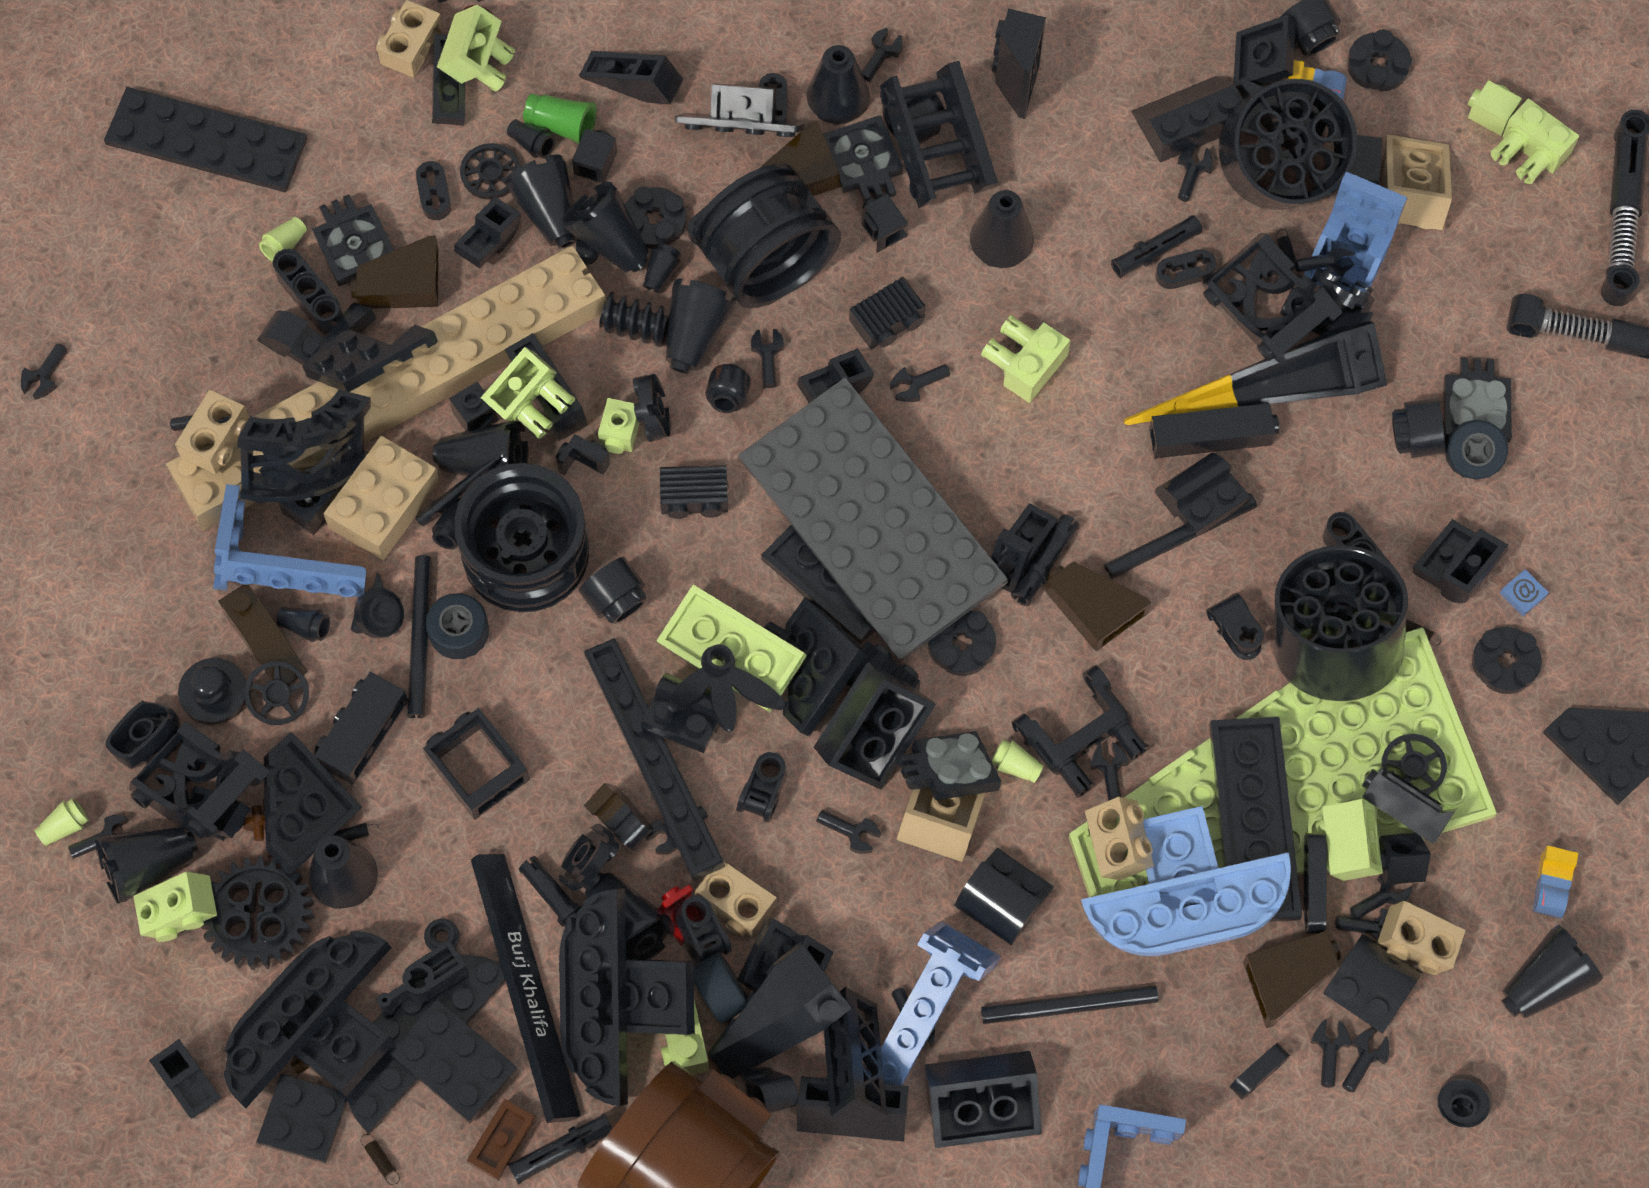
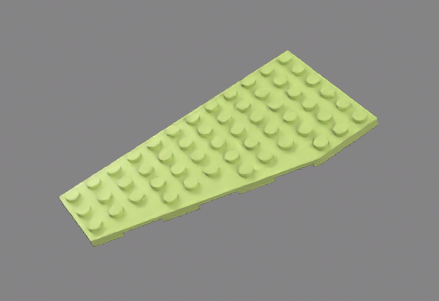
M1424 628L1406 632L1404 657L1398 673L1387 686L1370 696L1352 701H1329L1308 695L1289 683L1236 718H1280L1298 876L1304 874L1305 833H1322L1320 821L1321 818H1324L1323 806L1359 799L1365 800L1362 796L1367 789L1362 787L1363 782L1372 769L1379 772L1382 755L1390 742L1402 735L1419 734L1426 736L1440 746L1446 757L1447 772L1439 788L1429 794L1445 805L1443 810L1458 808L1442 833L1494 818L1497 814ZM1209 738L1150 777L1146 783L1124 798L1138 801V805L1143 810L1144 819L1203 806L1218 868L1224 867L1211 739ZM1410 741L1414 751H1418L1425 756L1435 753L1432 748L1422 742ZM1405 742L1395 746L1390 751L1387 760H1401L1406 754ZM1438 757L1428 763L1427 770L1428 775L1436 782L1441 771ZM1387 766L1388 772L1393 771L1404 778L1400 769ZM1421 779L1410 781L1411 784L1420 790L1431 787ZM1375 806L1378 838L1383 835L1415 833ZM1119 817L1117 818V825L1119 824ZM1085 822L1069 833L1068 838L1089 898L1149 884L1146 870L1122 880L1101 877L1088 823ZM1128 849L1125 852V859L1128 855Z

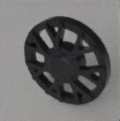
M494 143L482 144L473 148L465 155L460 166V176L464 187L472 195L482 199L501 198L510 192L506 187L497 191L494 184L501 181L505 185L504 181L508 180L506 177H503V171H514L520 167L516 155L509 148ZM494 151V158L484 159V152ZM504 155H507L511 160L502 166L499 160ZM472 158L480 162L477 168L468 165ZM478 174L479 179L468 182L466 176ZM482 182L489 184L487 192L478 190Z

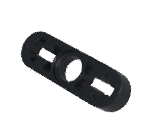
M1305 833L1304 925L1306 934H1317L1326 931V837L1324 833Z

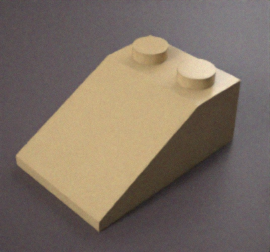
M1386 134L1380 186L1407 197L1398 224L1418 226L1422 229L1443 230L1452 201L1449 144Z
M930 788L913 790L897 840L963 862L985 793L935 800Z

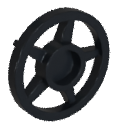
M283 661L267 662L258 666L248 677L244 689L245 702L251 714L261 722L269 725L287 724L297 719L305 710L309 700V685L304 674L294 665ZM274 666L273 680L266 683V685L253 683L255 677L261 671ZM280 667L294 672L301 683L288 685L285 681L281 680ZM303 687L302 703L298 710L294 712L289 703L291 692ZM251 688L261 691L266 702L260 713L252 703ZM283 706L291 715L282 720L264 717L272 707Z
M1406 734L1397 737L1386 747L1381 759V768L1385 765L1386 767L1400 769L1404 779L1408 782L1421 779L1431 786L1422 790L1428 795L1439 788L1447 772L1446 757L1440 746L1432 739L1419 734ZM1410 741L1422 742L1432 748L1435 753L1425 756L1418 751H1414ZM1405 742L1406 754L1402 759L1387 760L1390 751L1398 744ZM1438 757L1441 771L1438 780L1435 782L1428 775L1427 770L1428 763Z

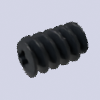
M611 291L601 311L599 328H602L604 325L605 332L609 334L617 329V334L620 337L626 336L629 331L630 339L635 341L641 335L642 342L645 344H649L654 338L655 346L661 348L668 333L670 314L668 317L665 316V309L662 305L656 313H653L651 302H648L642 310L640 309V300L637 298L631 306H628L626 295H623L617 303L615 302V293Z

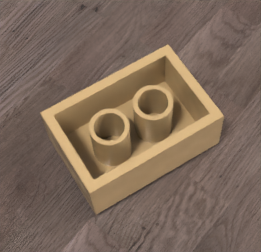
M380 436L323 513L328 528L384 561L440 484L437 468L385 437Z

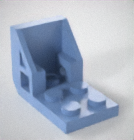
M1346 172L1341 181L1332 213L1312 256L1327 254L1331 250V241H1339L1351 246L1356 255L1344 256L1342 258L1350 257L1355 265L1345 272L1343 277L1354 284L1356 280H1359L1371 287L1389 250L1407 197ZM1317 269L1305 271L1304 275L1312 279ZM1319 281L1316 283L1319 286L1323 287V284Z

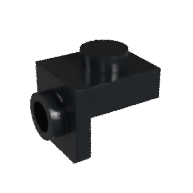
M574 434L569 443L564 442L556 455L558 470L563 475L566 474L575 460L602 475L610 466L609 452H607V449L602 444L594 440L589 442Z

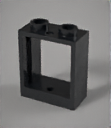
M479 708L472 713L470 711L463 713L455 720L454 726L444 733L440 731L427 740L426 746L423 747L426 759L474 820L530 780L528 769ZM480 730L509 767L471 795H468L440 758Z

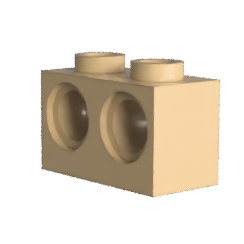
M406 0L401 10L397 9L393 14L391 27L386 35L382 34L378 40L376 51L379 55L380 64L415 78L433 47L434 34H440L443 29L440 13ZM412 25H420V26L415 27V28H412V27H411ZM400 49H404V50H405V51L400 52V53H397V52H396L397 50H400Z
M209 389L175 443L180 457L213 474H217L220 467L225 466L229 462L233 453V446L249 419L245 406ZM222 417H231L225 423H217ZM205 444H214L209 450H200Z
M1116 797L1085 810L1101 877L1122 880L1154 867L1151 856L1153 849L1151 842L1146 836L1143 825L1144 813L1138 805V801ZM1119 817L1120 820H1119V824L1117 825V824H1116V823H1117V818ZM1128 849V855L1125 859V852Z
M724 861L725 867L708 874L695 890V895L702 896L709 901L715 915L717 914L727 921L725 926L733 934L741 938L746 934L753 939L763 926L765 919L769 918L777 907V897ZM717 886H724L729 890L728 895L724 898H715L710 892ZM749 905L755 907L758 912L754 917L745 918L739 914V910Z
M1402 901L1389 907L1377 944L1387 949V953L1401 960L1408 959L1418 964V969L1437 975L1438 973L1453 969L1466 930L1411 903ZM1402 926H1403V927L1407 930V932H1408V940H1406V939L1402 936V933H1401V927H1402ZM1432 941H1434L1439 948L1438 955L1432 949Z

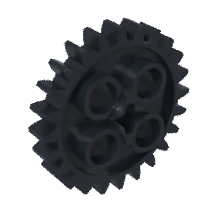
M259 856L256 865H252L248 857L244 858V867L240 869L232 862V873L228 875L220 870L218 873L222 881L220 883L211 881L217 916L204 921V925L201 928L209 931L203 937L206 942L215 941L211 949L215 954L223 951L221 957L224 962L227 963L235 956L234 964L237 968H241L245 960H247L251 970H255L258 961H262L265 968L269 969L270 959L274 957L277 962L283 964L282 953L286 951L288 954L295 956L292 945L294 943L305 945V941L300 934L301 932L310 933L312 931L310 925L305 922V920L315 918L313 911L305 909L314 905L312 897L305 896L310 889L307 884L299 885L302 881L299 872L290 876L283 868L279 870V863L274 858L269 866H266L262 856ZM262 884L258 902L263 912L257 914L258 937L257 941L252 943L255 922L250 913L256 911V886ZM249 890V895L245 900L240 902L233 901V896L237 891ZM277 890L284 892V896L280 901L276 903L268 902V897L272 892ZM237 923L246 924L242 934L238 936L229 934L233 925ZM272 924L281 925V930L277 935L273 937L264 935L268 926Z

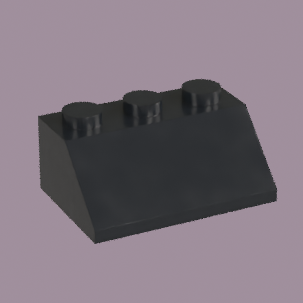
M1008 8L1005 21L999 19L995 34V39L997 40L993 53L995 57L992 72L997 73L996 85L1017 116L1025 119L1040 67L1046 17Z
M1214 76L1136 108L1131 112L1161 163L1182 154L1194 144L1196 145L1195 148L1219 139L1226 118L1243 98L1234 84Z
M867 662L813 748L828 766L881 790L896 768L897 758L905 754L936 704L896 675Z
M1031 1051L924 1064L935 1148L1042 1134L1037 1071Z

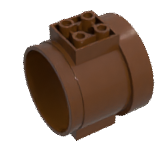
M671 1061L644 1088L604 1139L583 1171L577 1187L758 1188L780 1155L779 1150L775 1147H770L761 1137L772 1114L767 1111L766 1106L759 1099L748 1097L739 1090L736 1082L729 1076L720 1075L713 1070L706 1080L702 1082L679 1063Z

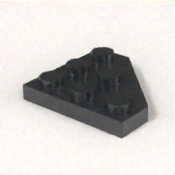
M804 597L785 625V630L797 637L793 646L804 652L807 656L788 684V701H785L786 706L783 709V716L800 733L810 737L867 653L814 601Z
M1568 708L1543 731V734L1617 805L1649 777V712Z
M292 732L264 756V767L270 771L264 779L266 851L289 875L314 854L317 844L323 838L333 836L362 808Z

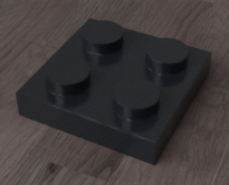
M1287 14L1236 32L1233 84L1238 91L1243 79L1262 86L1293 75L1296 19Z
M280 1074L256 1142L263 1146L326 1164L348 1102L347 1097L338 1090Z

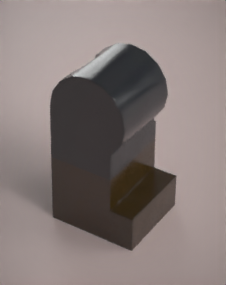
M604 783L584 804L585 808L592 815L597 816L631 850H635L653 831L651 824L617 786Z

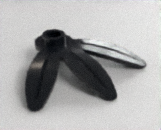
M721 644L710 646L703 652L701 657L702 668L696 670L680 682L666 704V707L671 712L681 711L694 704L707 688L711 687L710 699L713 713L720 726L727 732L734 730L737 717L736 701L732 686L742 696L757 705L774 710H782L786 706L784 699L773 688L752 674L735 667V658L732 651L727 646ZM712 660H720L723 666L715 665Z

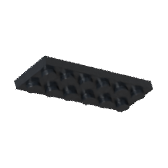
M127 86L104 138L105 144L285 193L307 141V135L304 133Z
M1261 717L1210 720L1209 729L1224 867L1289 852L1291 874L1288 893L1281 908L1269 922L1301 920L1302 910L1280 718Z

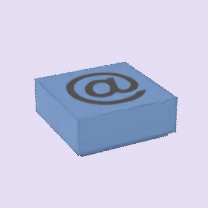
M1525 569L1502 588L1500 594L1524 617L1544 600L1549 592Z

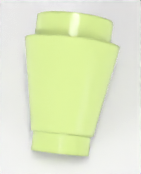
M297 217L286 221L262 236V241L259 243L260 250L273 262L274 256L279 251L293 249L307 231L305 224Z
M1003 739L991 759L993 765L997 766V771L1027 781L1029 780L1033 783L1036 782L1044 767L1043 764L1039 763L1038 760L1013 740L1008 742Z
M74 798L68 802L63 800L34 831L40 841L45 846H48L83 829V824L89 821V818Z

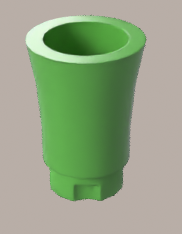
M530 94L526 100L523 120L525 123L549 129L551 133L579 144L585 129L593 130L597 109L594 102L574 101L546 94Z

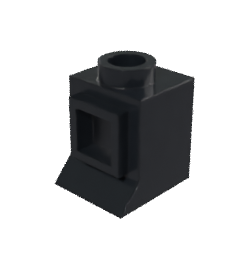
M888 194L880 198H871L863 204L862 226L873 242L877 241L876 253L907 237L903 228L908 226V222Z

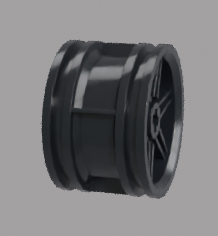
M786 163L763 166L749 172L727 186L701 212L692 231L694 242L718 272L740 306L745 308H759L770 305L807 284L829 263L841 242V232L813 197L794 167Z
M517 463L507 464L488 471L478 477L466 489L458 503L454 519L455 537L467 579L482 598L503 610L519 613L537 612L558 604L578 587L588 565L589 542L585 529L584 511L579 496L568 481L558 473L543 466ZM530 505L532 507V511L527 509H520V507ZM499 518L500 521L496 528L489 526L491 520ZM555 522L559 523L560 528L558 530H550ZM486 555L497 557L493 560L487 559ZM545 559H555V560H554L552 563H549V562H547ZM520 565L526 568V573H518L521 570Z

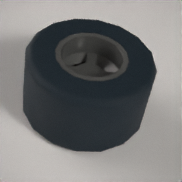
M1483 420L1467 421L1458 425L1447 437L1445 445L1446 461L1452 470L1464 478L1474 480L1489 478L1499 472L1505 464L1508 454L1507 439L1500 428L1491 422Z
M452 593L443 596L430 607L426 616V629L432 646L437 652L447 658L466 659L476 655L484 647L489 637V624L483 606L474 597L469 595Z
M717 952L694 966V984L715 1018L720 1023H725L743 1011L748 1004L746 1001L748 997L740 982L736 981L737 977L725 958Z

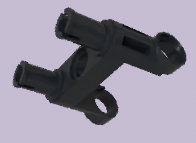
M1096 665L1082 674L1085 683L1094 693L1092 697L1105 713L1055 746L1036 720L1032 721L1026 714L1023 713L1011 721L1014 731H1019L1026 741L1023 743L1028 747L1030 745L1033 747L1053 774H1056V776L1061 775L1077 798L1084 795L1083 791L1087 793L1094 787V783L1090 781L1077 764L1078 758L1086 753L1085 749L1094 743L1097 746L1109 737H1115L1129 754L1131 760L1137 759L1139 757L1138 753L1143 755L1149 749V745L1144 742L1131 725L1133 722L1131 715L1112 693V687L1107 676Z

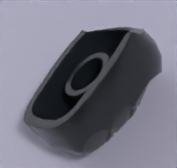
M142 700L114 727L106 740V748L116 760L128 768L140 767L153 758L177 733V730L180 728L179 716L171 707L165 704Z

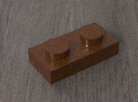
M504 1099L468 1157L467 1163L499 1181L534 1124L536 1117Z

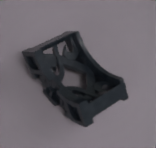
M1259 233L1246 247L1201 284L1206 289L1203 295L1214 308L1220 305L1257 345L1256 348L1268 362L1274 358L1277 362L1282 363L1286 360L1283 354L1324 319L1327 318L1333 321L1343 312L1322 286L1313 282L1306 275L1297 277L1292 272L1295 264L1283 253L1267 233ZM1255 250H1258L1249 270H1247L1240 263ZM1234 270L1242 275L1246 282L1244 284L1238 279H1229L1228 281L1231 286L1236 287V291L1233 294H1227L1219 287L1217 282ZM1272 275L1279 276L1275 283H1270ZM1291 288L1293 289L1285 302L1286 316L1270 319L1257 318L1256 300L1258 289L1269 294H1280ZM1304 301L1301 305H1296L1298 311L1294 313L1295 304ZM1243 306L1244 316L1236 307Z
M338 390L330 401L312 411L310 418L297 422L294 417L265 419L250 416L238 436V448L241 450L242 489L240 491V498L257 503L290 502L316 497L345 484L369 453L364 451V417L371 408V397ZM320 446L322 449L328 450L322 460L311 468L301 470L288 464L298 459L308 448ZM253 451H260L263 455L253 456ZM261 467L259 469L260 473L254 472V468Z
M186 721L130 782L129 790L132 792L130 797L142 808L152 807L173 823L203 839L204 837H212L218 831L214 824L249 785H259L270 771L244 749L241 752L229 750L226 755L222 754L219 751L221 749L219 744L206 737ZM181 744L175 763L166 760ZM206 764L205 768L199 771L200 766ZM158 768L173 774V778L166 774L154 776L160 784H164L160 790L151 789L145 784L147 779ZM217 776L215 781L216 790L209 798L189 805L188 782H207Z

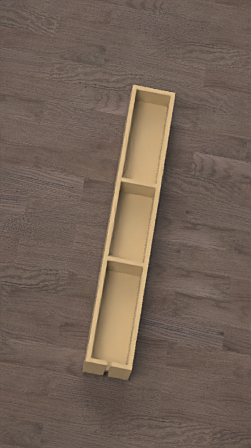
M570 246L421 326L434 331L438 339L435 345L427 348L426 344H423L411 351L413 354L412 358L405 362L395 360L383 367L385 373L352 390L351 393L371 397V408L364 417V443L509 365L511 361L505 349L533 333L541 346H544L601 315L606 301L605 294L592 274H588L586 265L574 247ZM317 382L254 417L265 419L294 417L296 422L310 418L311 412L330 401L339 389ZM238 440L233 446V453L229 462L225 466H221L217 474L196 466L180 456L166 463L174 483L203 531L220 522L226 484L240 486V491L242 489L241 450L238 448ZM205 444L200 450H209L214 444ZM320 446L308 448L298 459L288 464L301 470L311 468L322 460L328 450L322 449ZM253 451V456L263 455V453L260 451ZM255 467L254 472L260 473L259 469L261 467ZM239 495L240 500H245V508L255 503V501L241 499Z

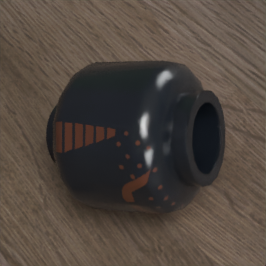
M736 364L716 366L712 369L705 391L707 401L718 412L732 413L740 410L745 406L751 386L750 376Z

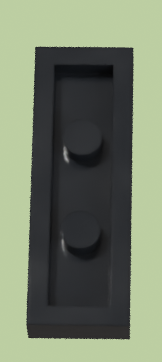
M434 34L432 123L464 126L465 82L460 83L437 68L448 35Z

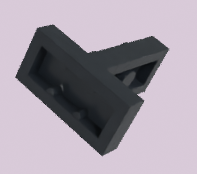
M1030 503L1011 529L1008 531L1004 528L1000 533L991 559L1008 579V583L1002 588L1010 593L1015 590L1022 579L1026 567L1049 537L1058 521V518Z

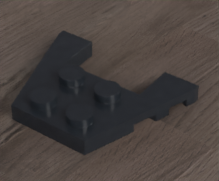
M354 302L348 307L340 320L334 325L302 367L308 378L339 390L351 392L385 373L383 367L395 360L405 362L413 357L411 351L423 344L430 348L438 342L434 331L416 324L392 344L360 334L377 318L371 308Z

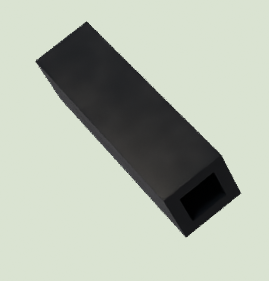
M1270 403L1152 416L1149 431L1154 459L1271 446L1275 434H1279L1278 417L1276 414L1272 415Z

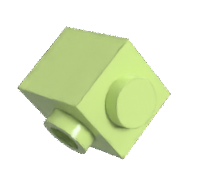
M1488 80L1482 91L1477 88L1467 104L1472 107L1468 118L1501 136L1508 120L1518 110L1522 98L1510 92L1505 86Z
M611 398L607 399L598 437L599 443L608 452L621 454L623 450L632 452L640 424L635 416L634 403Z

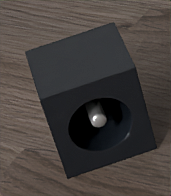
M334 489L316 497L278 503L284 515L314 535L326 521L323 513L338 493Z

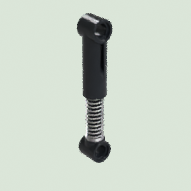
M1640 110L1625 112L1614 133V141L1616 143L1610 214L1613 216L1612 238L1606 278L1601 287V296L1604 301L1613 306L1628 304L1633 298L1640 282L1639 275L1633 266L1635 265L1634 256L1636 254L1634 251L1636 250L1635 241L1637 240L1636 231L1638 230L1637 220L1642 215L1649 135V115ZM1628 129L1634 130L1636 133H1632ZM1631 151H1632V154H1631V166H1630V170H1629V165H1630V153H1631ZM1615 284H1621L1625 289L1618 288Z
M1518 294L1511 300L1507 331L1512 335L1520 336L1521 333L1522 337L1533 338L1539 332H1546L1548 334L1551 331L1552 335L1556 332L1558 336L1564 334V338L1569 335L1570 339L1574 336L1575 340H1577L1579 337L1581 341L1587 339V343L1592 340L1593 344L1595 341H1598L1599 345L1601 342L1604 343L1605 350L1649 359L1648 325L1615 318L1611 322L1606 321L1604 323L1603 319L1598 322L1597 318L1594 320L1591 317L1587 319L1586 316L1581 318L1579 314L1575 317L1574 313L1569 316L1568 312L1564 314L1563 311H1560L1558 313L1556 309L1552 311L1551 308H1546L1541 298L1531 294Z

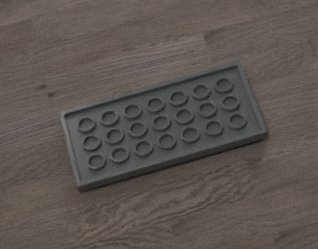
M843 378L738 455L743 465L866 621L872 626L873 630L899 663L1008 583L1006 576L846 378Z

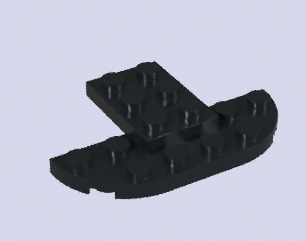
M612 889L596 893L582 902L583 906L574 918H569L564 929L559 951L560 1036L567 1065L571 1073H576L587 1087L585 1091L604 1103L623 1106L628 1105L627 1032L695 1034L694 961L626 959L625 889Z
M351 931V935L334 939L328 936L315 942L302 951L244 1013L233 1028L227 1041L225 1052L228 1055L226 1070L223 1072L230 1092L245 1109L293 1056L297 1057L343 1095L347 1096L395 1043L387 1033L344 1001L392 948L386 940L371 933Z
M460 955L467 966L468 976L431 1000L416 1002L410 998L396 1007L393 1014L384 1016L381 1013L374 1020L373 1023L387 1033L395 1043L346 1096L354 1117L368 1134L376 1128L417 1080L471 1124L518 1070L511 1061L467 1025L505 982L500 963L480 956ZM426 977L416 978L414 980V988L424 987L426 985L424 980Z

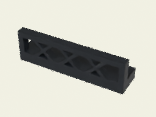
M844 987L840 992L852 1009L824 1030L830 1115L833 1119L842 1123L856 1111L860 1110L881 1121L887 1116L877 1004ZM857 1008L865 1012L866 1021L864 1020L860 1012L857 1010ZM860 1033L867 1042L868 1048L860 1038ZM862 1060L869 1069L871 1077L866 1071V1069L863 1067ZM865 1089L872 1098L873 1102L865 1098Z

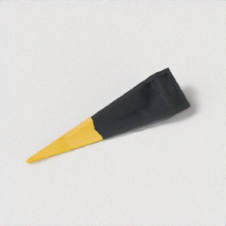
M1366 321L1340 330H1332L1288 349L1283 354L1286 360L1282 363L1277 362L1274 358L1269 362L1264 359L1125 418L1123 423L1132 425L1150 422L1152 416L1356 395L1386 386L1387 380L1375 324L1372 321Z

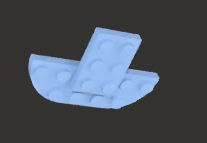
M1203 806L1147 818L1143 821L1146 836L1151 842L1153 849L1151 856L1154 867L1146 870L1149 884L1081 899L1084 912L1096 932L1114 947L1131 954L1161 956L1234 940L1252 934L1262 928L1281 908L1290 884L1291 865L1289 852L1218 868Z

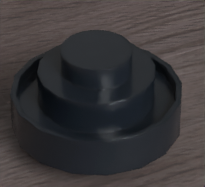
M375 588L363 593L356 601L354 618L358 628L365 635L374 639L386 638L395 634L402 626L404 607L394 592L385 588Z
M1459 1074L1450 1077L1443 1083L1437 1097L1441 1115L1449 1123L1458 1127L1470 1128L1481 1124L1487 1118L1492 1106V1095L1488 1087L1480 1079L1472 1075Z

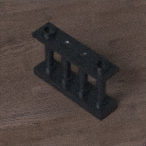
M960 61L945 65L936 72L937 79L901 87L896 75L880 85L881 102L887 108L910 180V193L916 200L918 208L936 199L935 192L969 183L972 185L974 194L986 191L998 183ZM936 92L943 94L947 107L946 110L913 118L910 117L905 100ZM948 122L953 125L956 140L920 148L915 130ZM955 153L962 155L966 171L930 179L925 161Z

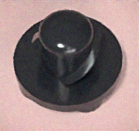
M222 658L201 660L188 668L180 680L178 688L180 704L186 714L194 721L208 725L224 723L242 711L245 704L244 689L246 679L242 671L228 660Z

